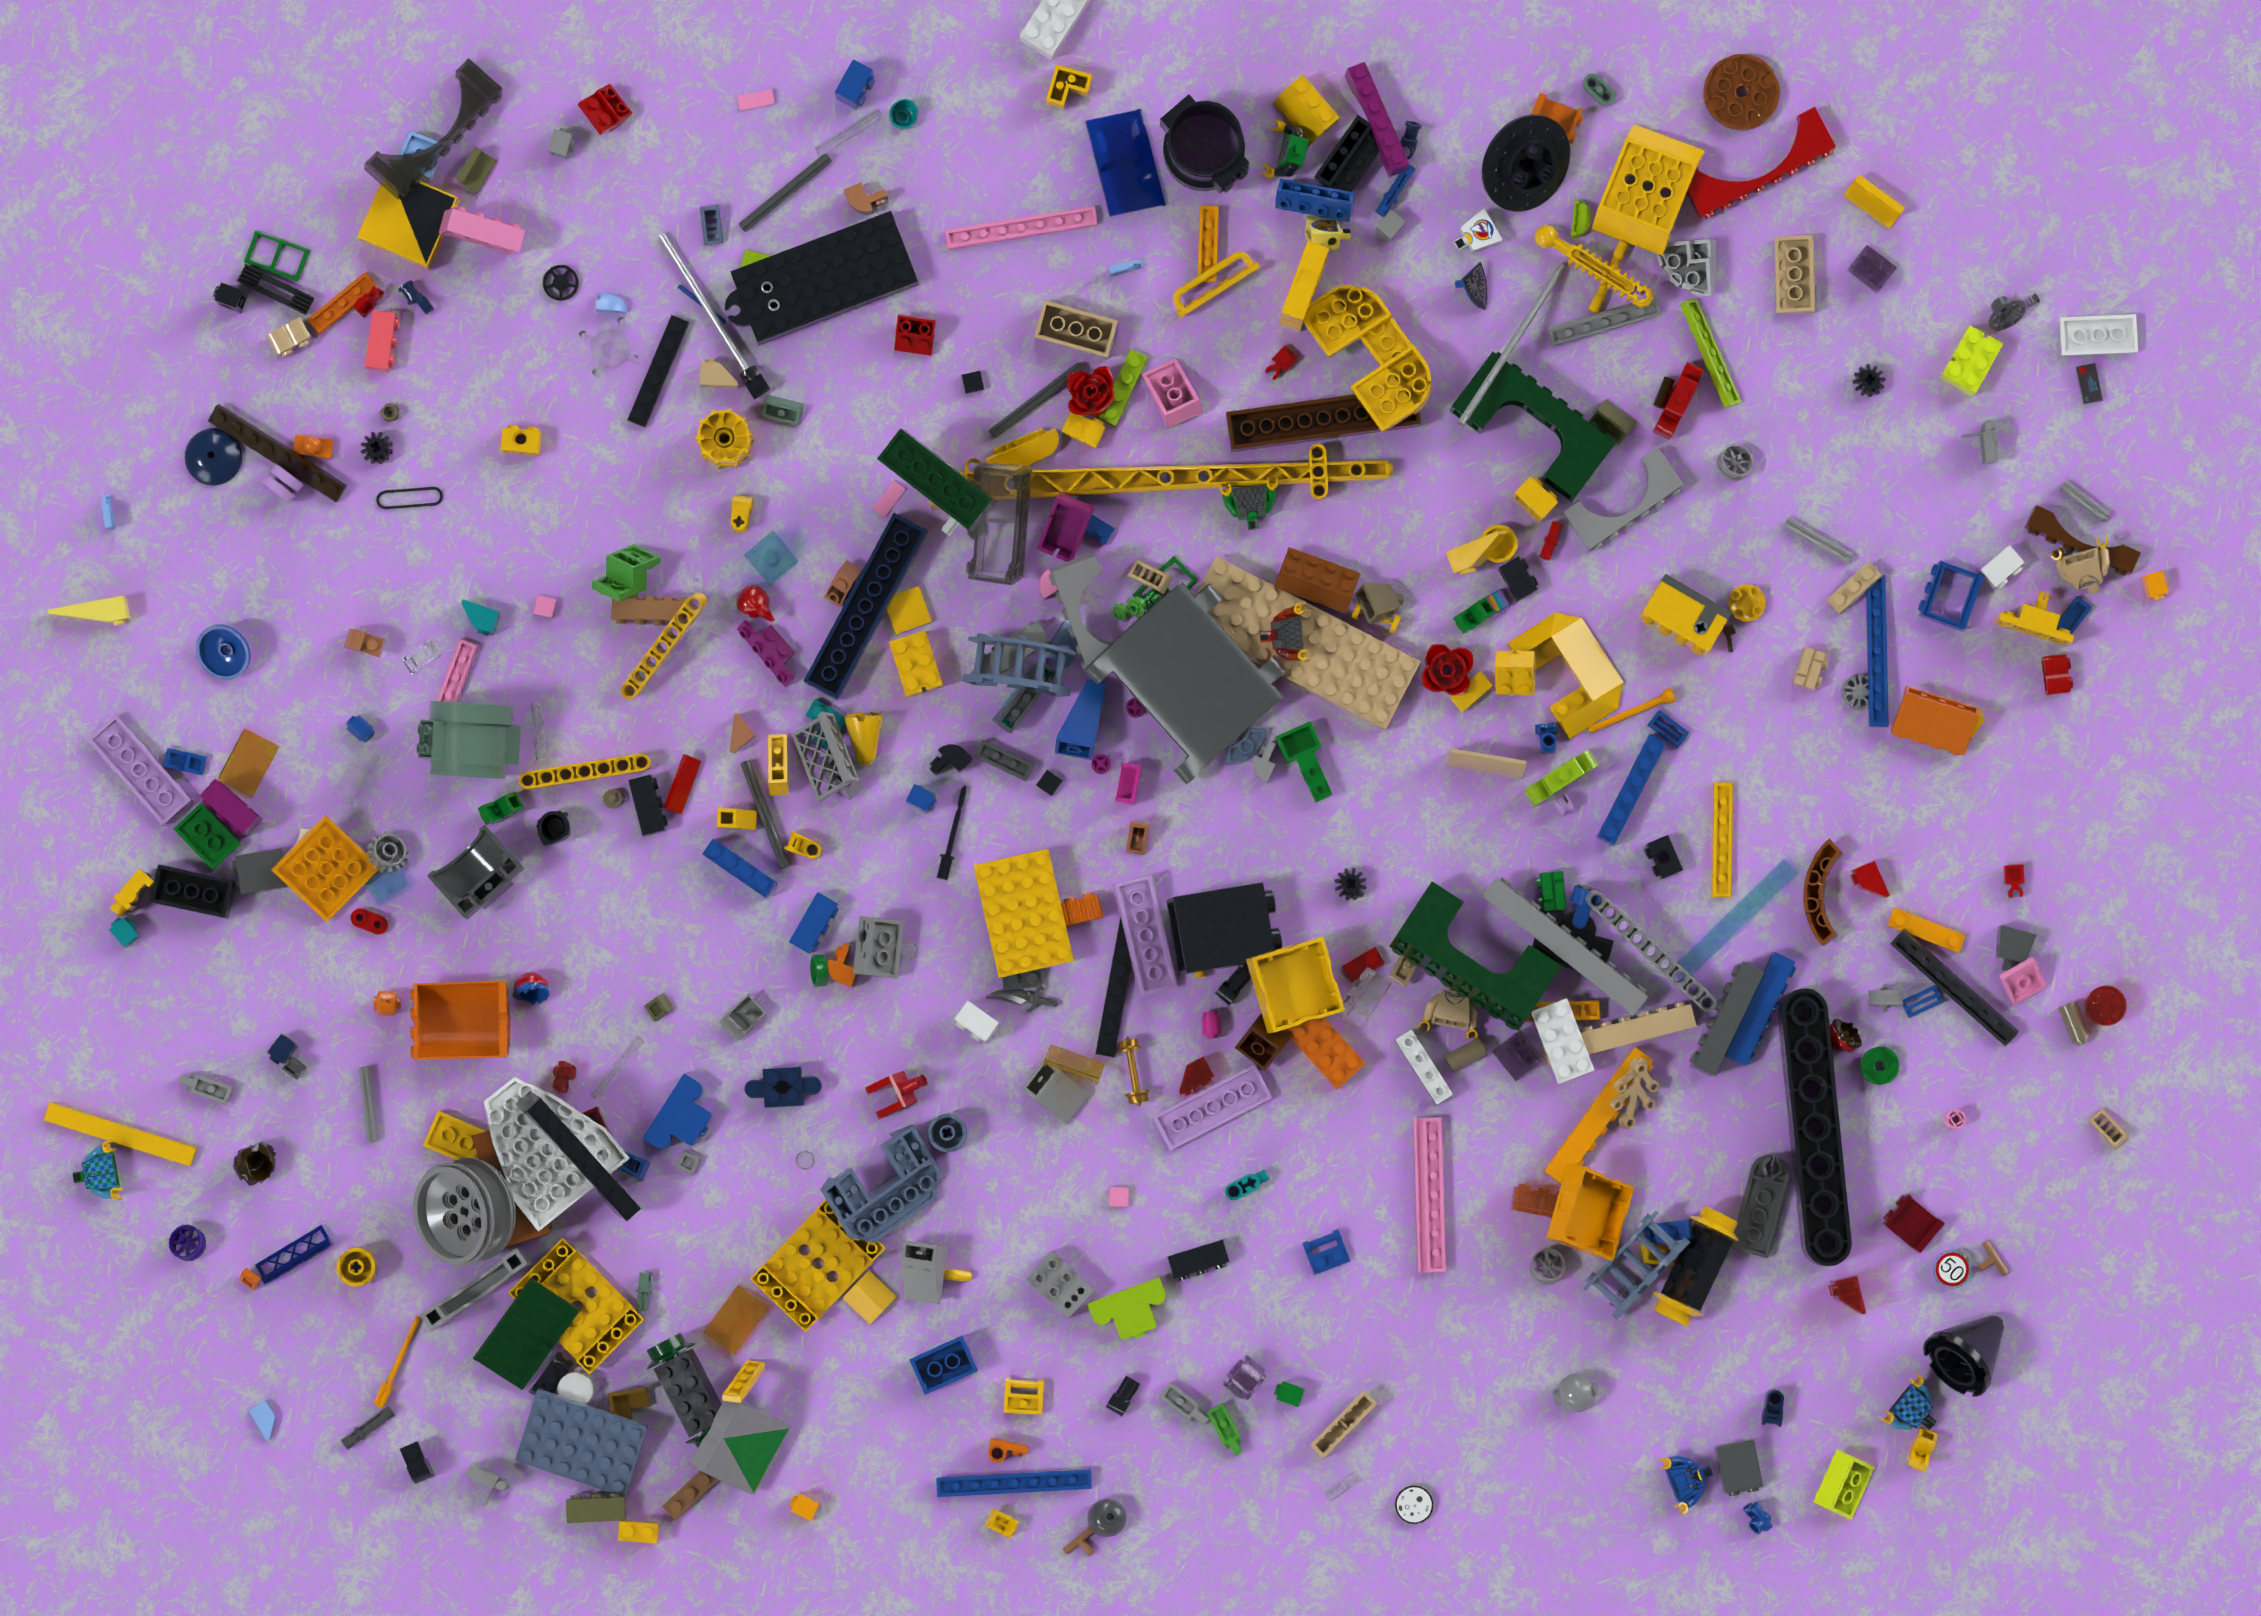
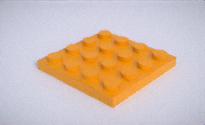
M325 814L271 870L324 921L328 922L380 868L374 869V862H368L371 857L366 856V853Z

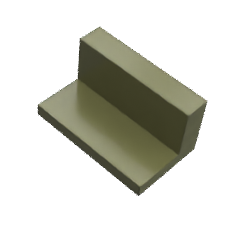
M475 146L456 180L478 193L497 160L483 153L481 149Z
M1607 399L1590 420L1599 426L1598 429L1601 432H1607L1613 436V441L1619 445L1636 424L1634 419Z

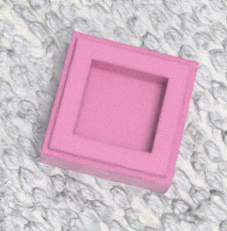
M538 595L533 614L553 618L557 599Z
M1110 1187L1109 1206L1128 1207L1129 1188Z

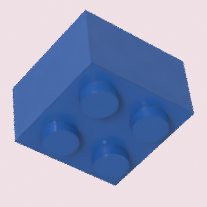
M853 59L835 90L836 99L857 110L858 106L862 107L866 100V91L868 89L871 90L876 81L874 80L873 69Z

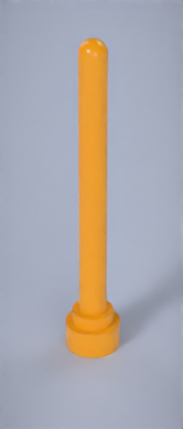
M1671 688L1663 690V693L1660 694L1661 696L1591 725L1588 731L1594 733L1659 704L1676 702L1675 696Z

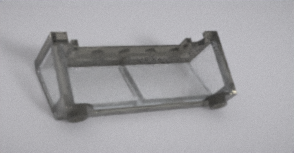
M982 463L975 468L973 477L976 479V483L979 484V488L997 502L975 530L974 554L966 566L968 579L1013 585L1023 578L1032 466Z

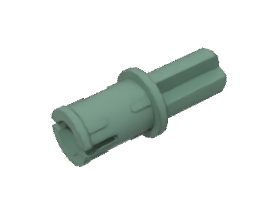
M639 1273L638 1290H636L638 1292L637 1311L644 1312L647 1310L648 1295L651 1293L650 1282L652 1274Z

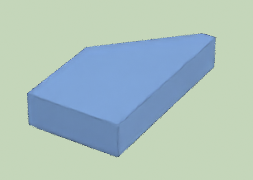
M265 1400L248 1411L266 1441L271 1438L276 1416Z

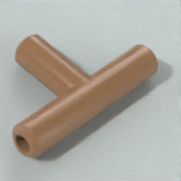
M1985 1241L1982 1243L1990 1257L1978 1265L1979 1270L1984 1271L1995 1264L2002 1276L2008 1274L2009 1271L1990 1242Z
M1089 1526L1066 1545L1063 1551L1069 1554L1079 1545L1088 1556H1091L1094 1550L1085 1541L1094 1533Z

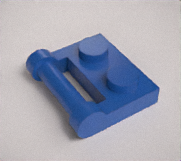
M1338 1229L1316 1240L1302 1242L1314 1275L1350 1262ZM1335 1240L1338 1244L1314 1255L1311 1249Z

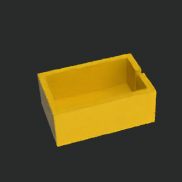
M925 630L889 642L906 698L922 694L923 687L926 688L927 692L943 687Z

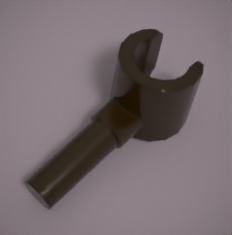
M1730 624L1723 628V633L1727 640L1728 652H1733L1731 635L1736 634L1734 626Z

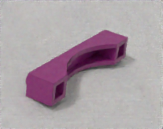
M1363 62L1347 68L1344 76L1351 92L1360 103L1369 121L1388 177L1405 172L1409 166V161L1366 63Z

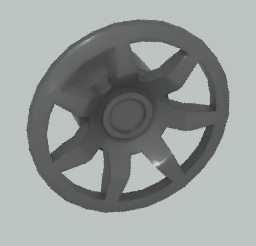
M2006 296L1995 299L1991 304L1993 313L1989 318L1990 328L2000 331L2015 325L2026 313V304L2021 300L2009 301ZM2013 315L2019 316L2016 320L2012 318ZM2005 320H2008L2010 324L2004 326Z

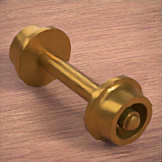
M1127 1036L1124 1041L1118 1042L1119 1049L1117 1050V1053L1126 1052L1133 1092L1124 1095L1128 1098L1129 1104L1136 1103V1105L1140 1106L1142 1102L1148 1101V1093L1150 1092V1090L1140 1091L1134 1050L1142 1049V1046L1139 1045L1137 1038L1130 1039Z

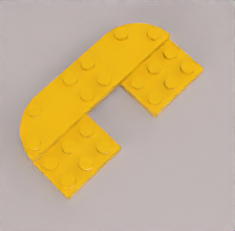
M1342 285L1329 290L1309 303L1303 324L1329 359L1360 339L1380 366L1351 385L1350 389L1382 433L1411 414H1417L1425 406L1431 393L1429 367L1414 344H1411L1395 322L1388 308L1373 291L1363 286L1361 288Z

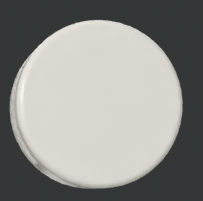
M572 1372L560 1380L557 1393L559 1396L588 1404L594 1394V1385L592 1380L584 1373Z

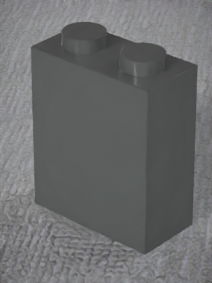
M281 848L235 856L236 861H232L234 873L238 872L239 880H235L236 889L241 891V895L288 888V885L271 870L283 858Z
M1754 1440L1715 1447L1723 1493L1735 1496L1739 1495L1742 1490H1747L1750 1493L1759 1491V1487H1763Z

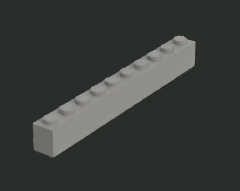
M1496 876L1482 896L1631 1014L1635 1015L1648 998L1647 990L1640 984L1636 986L1630 982L1632 978L1625 972L1620 974L1615 970L1617 966L1611 961L1607 960L1605 962L1601 959L1602 955L1596 949L1592 948L1590 950L1585 946L1587 943L1579 936L1577 938L1573 937L1570 934L1572 931L1564 924L1559 926L1555 922L1557 919L1547 912L1545 915L1540 911L1542 907L1532 900L1530 903L1526 900V895L1518 888L1516 891L1510 887L1511 883L1504 877L1500 879Z

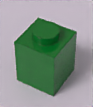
M1282 1381L1281 1385L1277 1384L1274 1395H1277L1276 1400L1299 1407L1305 1389Z

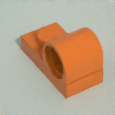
M991 1438L988 1456L991 1461L999 1463L1005 1459L1007 1450L1012 1451V1455L1022 1457L1023 1454H1027L1029 1446ZM994 1448H1000L1003 1451L1001 1458L996 1459L992 1456Z

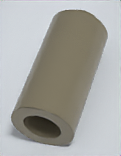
M2074 1001L2059 1007L2058 1010L2072 1043H2077L2078 1046L2087 1043V1038L2091 1036L2077 1002Z
M1477 1038L1444 1055L1451 1071L1455 1072L1486 1056V1051L1489 1049L1484 1040L1480 1041Z

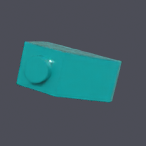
M462 599V606L472 626L477 629V633L488 636V633L493 635L501 613Z

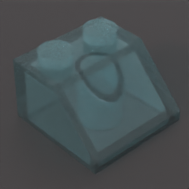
M774 530L744 554L745 558L769 586L799 562Z

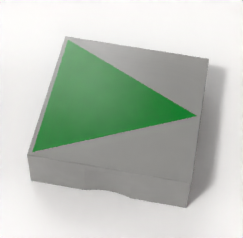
M723 1401L709 1432L703 1438L690 1464L710 1476L755 1495L791 1427L763 1411L755 1410L744 1402Z

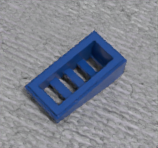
M623 1149L630 1159L625 1162L624 1166L621 1165L618 1169L643 1180L651 1162ZM634 1159L635 1162H634V1164H633V1166H632V1168H631V1170H630V1169H629L630 1164H631L632 1160Z

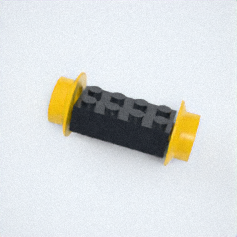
M1706 1206L1702 1207L1699 1216H1689V1219L1698 1223H1694L1692 1226L1694 1238L1687 1239L1690 1243L1678 1255L1661 1291L1662 1294L1653 1292L1658 1299L1654 1311L1686 1327H1689L1693 1317L1703 1316L1689 1307L1701 1311L1733 1244L1732 1240L1737 1242L1739 1240L1734 1234L1738 1222Z

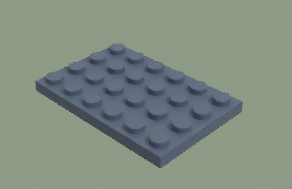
M538 1389L515 1461L610 1493H621V1496L625 1497L648 1425Z

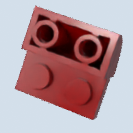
M611 84L598 89L593 95L585 98L578 104L600 135L607 131H613L633 114Z
M898 314L894 351L932 356L936 319Z

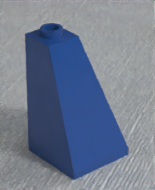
M1093 680L1086 681L1056 737L1054 753L1092 760L1106 683L1101 681L1099 684H1096Z

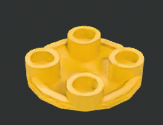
M1743 584L1731 592L1728 598V608L1735 619L1742 622H1752L1763 614L1766 608V599L1759 587Z

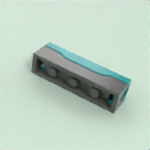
M1038 660L1025 675V679L1033 680L1036 676ZM1046 663L1043 679H1045L1044 682L1050 683L1055 677L1056 671ZM1025 687V689L1016 688L992 721L1006 732L1012 733L1042 693L1035 692L1036 689Z

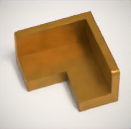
M648 1387L608 1393L610 1412L633 1420L632 1409L651 1406Z

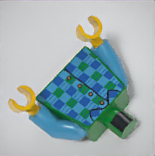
M106 1141L86 1156L85 1161L82 1162L83 1171L73 1172V1181L75 1184L85 1182L86 1189H90L92 1194L101 1198L123 1199V1197L119 1196V1191L123 1190V1188H120L115 1154L113 1152L116 1151V1148L112 1149L110 1147V1143L114 1141Z

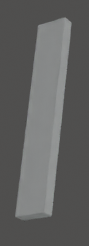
M1653 296L1654 300L1649 307L1639 309L1636 305L1633 306L1632 303H1628L1549 326L1547 331L1551 346H1556L1660 316L1661 310L1658 297Z

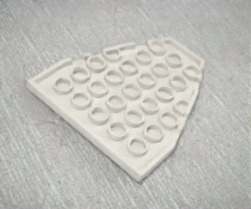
M514 1077L484 1101L492 1143L505 1179L512 1192L514 1202L539 1232L590 1191L593 1186L570 1159L516 1105L529 1091L539 1096L609 1174L630 1158L606 1128L580 1113L555 1095Z

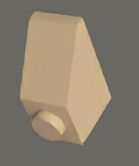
M705 359V362H700V387L739 389L738 382L716 359Z

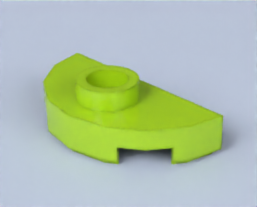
M1574 200L1571 237L1578 238L1586 233L1590 226L1591 211L1585 202Z

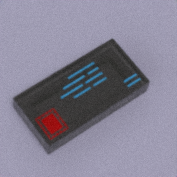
M2096 364L2077 366L2076 372L2083 405L2103 401Z

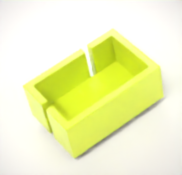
M1970 325L1964 332L1940 379L1974 396L2003 343L1989 335L1986 338L1983 337L1985 333Z

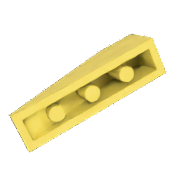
M125 596L48 609L50 615L114 623V626L126 624L125 621L130 620L127 598Z

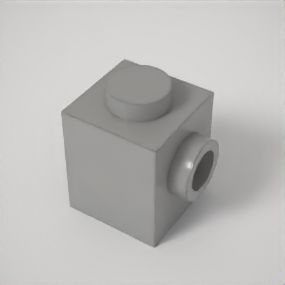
M565 128L554 129L547 150L549 154L568 159L569 152H573L576 144L573 134H570V130Z

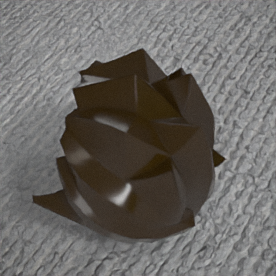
M261 1141L254 1146L250 1145L238 1151L237 1156L234 1157L233 1168L240 1181L244 1179L249 1186H252L256 1183H263L266 1178L270 1177L271 1172L275 1170L276 1160L274 1158L276 1153L273 1152L274 1148L271 1145Z

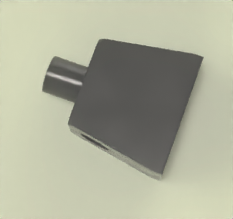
M2002 925L1998 926L1996 957L2004 959L2003 971L2013 968L2015 962L2022 963L2027 959L2036 939V934Z

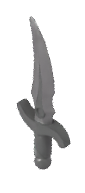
M1044 987L1037 988L1034 994L1029 991L1022 992L1010 989L995 991L986 996V998L1007 999L1020 1004L1031 1003L1032 1006L1027 1009V1012L1033 1011L1038 1004L1052 1007L1058 1006L1057 1000L1039 997V992Z

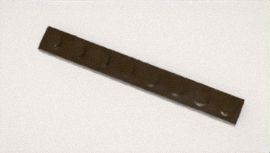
M220 404L215 406L208 422L271 462L279 465L331 500L339 501L347 487L345 483Z

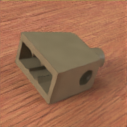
M1364 583L1355 593L1369 624L1392 617L1404 602L1402 594H1395L1389 584Z

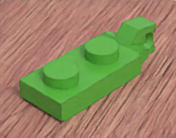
M1224 1403L1206 1411L1223 1446L1226 1449L1231 1448L1235 1456L1242 1454L1238 1445L1242 1442L1241 1436Z

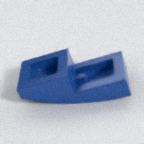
M167 748L163 767L203 775L207 757Z

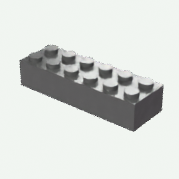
M1741 962L1734 966L1731 972L1733 978L1731 982L1726 983L1722 991L1725 995L1723 999L1717 1001L1714 1009L1717 1012L1715 1016L1709 1018L1706 1024L1708 1030L1706 1034L1701 1035L1697 1043L1700 1047L1690 1057L1689 1062L1692 1063L1690 1067L1710 1077L1715 1076L1764 971L1746 962Z

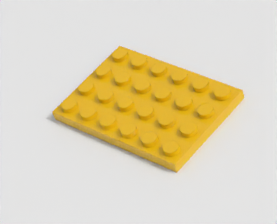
M1048 849L973 865L998 978L1074 961Z

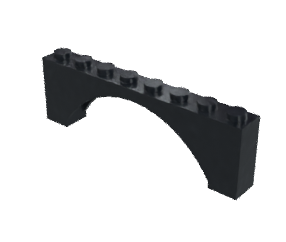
M529 1091L516 1103L520 1110L580 1170L616 1215L627 1222L641 1209L539 1096Z

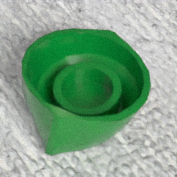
M824 954L812 955L810 974L814 987L826 986L828 982V965Z

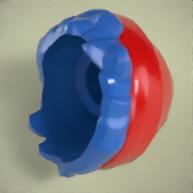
M536 972L524 973L514 982L513 997L517 1000L530 1002L534 1005L536 1002L541 1004L543 1000H547L550 996L547 980Z

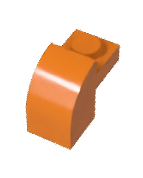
M842 943L841 947H837L834 955L837 960H828V971L836 982L852 988L857 974H853V967L845 965L850 946Z

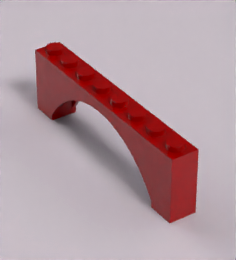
M1816 107L1797 116V133L1790 152L1781 164L1766 175L1748 181H1725L1710 177L1700 172L1697 168L1686 195L1699 219L1703 217L1708 219L1715 215L1716 210L1721 208L1724 211L1732 206V202L1736 200L1741 202L1749 198L1748 194L1751 192L1759 193L1766 189L1765 185L1771 182L1774 185L1782 181V177L1786 174L1792 176L1800 171V167L1804 165L1809 167L1817 162L1816 159L1821 156L1825 159L1834 154L1833 150L1836 148V145Z

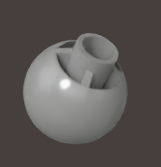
M1582 1374L1568 1375L1560 1382L1559 1388L1553 1390L1556 1405L1562 1404L1565 1409L1571 1412L1587 1410L1594 1403L1595 1395H1598L1596 1384H1593L1587 1376Z

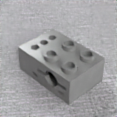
M859 917L853 974L897 979L904 921Z
M1054 1251L1026 1278L1068 1319L1095 1291Z

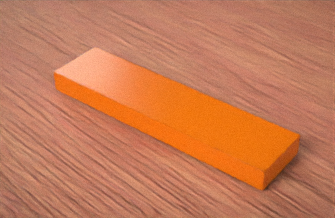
M364 272L308 318L307 321L320 336L348 313L358 298L362 297L365 293L368 295L376 283Z

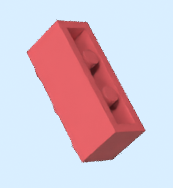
M372 310L365 360L366 369L390 372V367H394L395 356H392L393 348L396 349L397 346L395 330H399L400 319L397 318L396 313Z

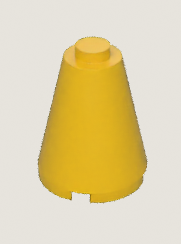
M863 712L845 716V723L856 761L860 762V765H870L872 761L876 760L883 720L882 713L869 712V714H863Z

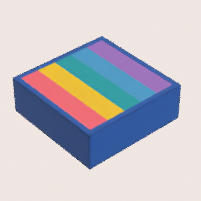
M1502 589L1486 596L1496 613L1510 606Z

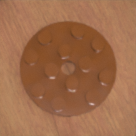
M1748 54L1731 55L1717 62L1708 73L1703 88L1705 106L1714 120L1726 128L1740 131L1754 129L1765 123L1776 110L1780 97V86L1773 69L1762 59ZM1742 87L1747 91V95L1739 97L1736 90Z

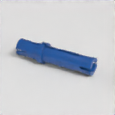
M1409 165L1405 172L1400 173L1388 192L1384 193L1383 200L1375 210L1377 214L1385 217L1392 205L1397 203L1399 194L1416 170L1413 166Z

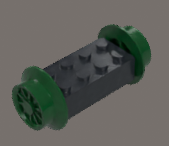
M679 1333L647 1350L651 1359L647 1370L665 1361L662 1365L654 1368V1371L689 1438L702 1431L698 1436L685 1442L686 1444H695L698 1449L703 1438L709 1432L722 1403L693 1348L679 1355V1353L696 1345L695 1343H686L682 1334Z

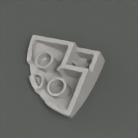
M1716 239L1670 242L1663 256L1656 254L1660 267L1665 269L1669 275V280L1677 287L1698 296L1714 295Z

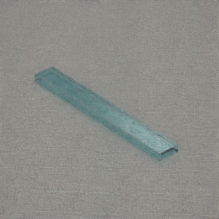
M1783 859L1677 963L1692 976L1797 872Z

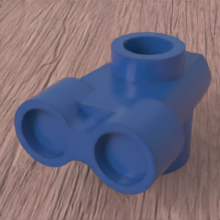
M1557 723L1535 725V734L1539 736L1542 754H1553L1556 752ZM1549 742L1551 746H1547L1544 743Z
M1758 1502L1754 1504L1749 1503L1743 1508L1747 1516L1752 1519L1749 1522V1527L1753 1532L1760 1534L1772 1528L1771 1516L1763 1511Z

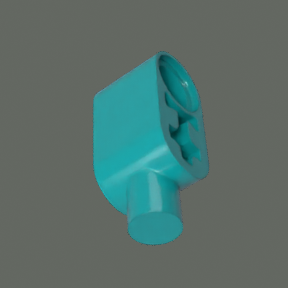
M1265 1169L1256 1174H1248L1227 1185L1225 1195L1230 1200H1238L1257 1190L1260 1184L1270 1179ZM1247 1178L1255 1179V1187L1251 1188L1248 1186L1244 1188L1247 1192L1243 1193L1242 1187L1238 1182L1242 1181V1185L1248 1182ZM1231 1186H1236L1239 1189L1237 1197H1231L1228 1194Z

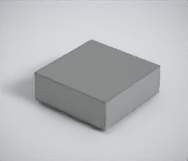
M683 1150L675 1168L693 1176L701 1158Z

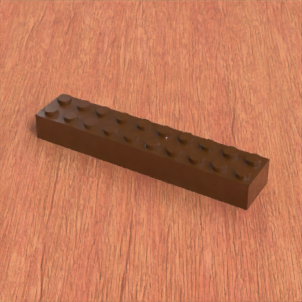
M1355 394L1226 412L1231 452L1381 432ZM1420 411L1415 415L1414 413L1387 431L1420 427Z

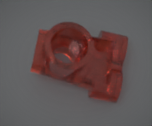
M558 1061V1066H555L553 1069L555 1079H553L552 1089L560 1093H568V1082L576 1077L575 1065H571L566 1061Z

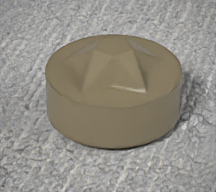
M610 789L605 792L603 802L607 807L615 809L622 804L623 797L618 790Z

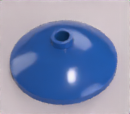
M223 624L212 625L206 628L197 639L196 654L198 661L204 670L213 677L222 680L235 679L248 668L251 659L249 645L244 636L233 627Z

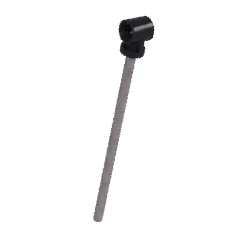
M666 234L660 235V241L742 368L743 372L739 376L742 380L746 379L748 381L745 383V386L755 400L769 391L770 387L761 373L759 375L756 374L758 369L755 365L749 367Z

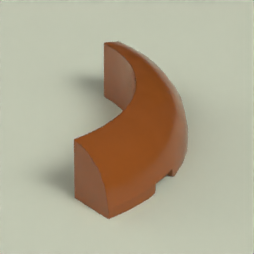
M1830 838L1815 854L1807 870L1803 889V902L1807 921L1814 936L1822 946L1827 945L1838 936L1826 913L1824 892L1830 871L1844 854Z

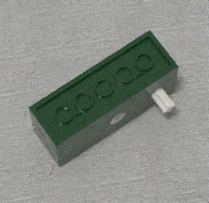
M899 429L877 458L951 516L941 529L948 536L952 535L959 524L967 530L974 532L997 502L904 429Z

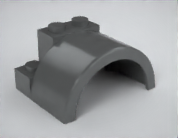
M483 825L479 829V833L474 841L458 857L441 869L429 873L428 878L459 913L468 920L481 907L486 910L513 885L511 880L525 868L487 826Z

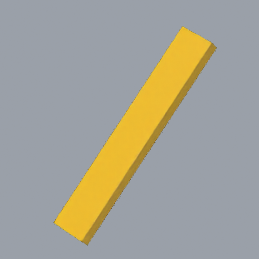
M1713 783L1711 897L1731 898L1733 783Z

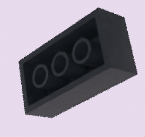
M158 864L150 898L151 903L225 919L229 918L236 887L234 880ZM192 889H197L195 896L191 894Z

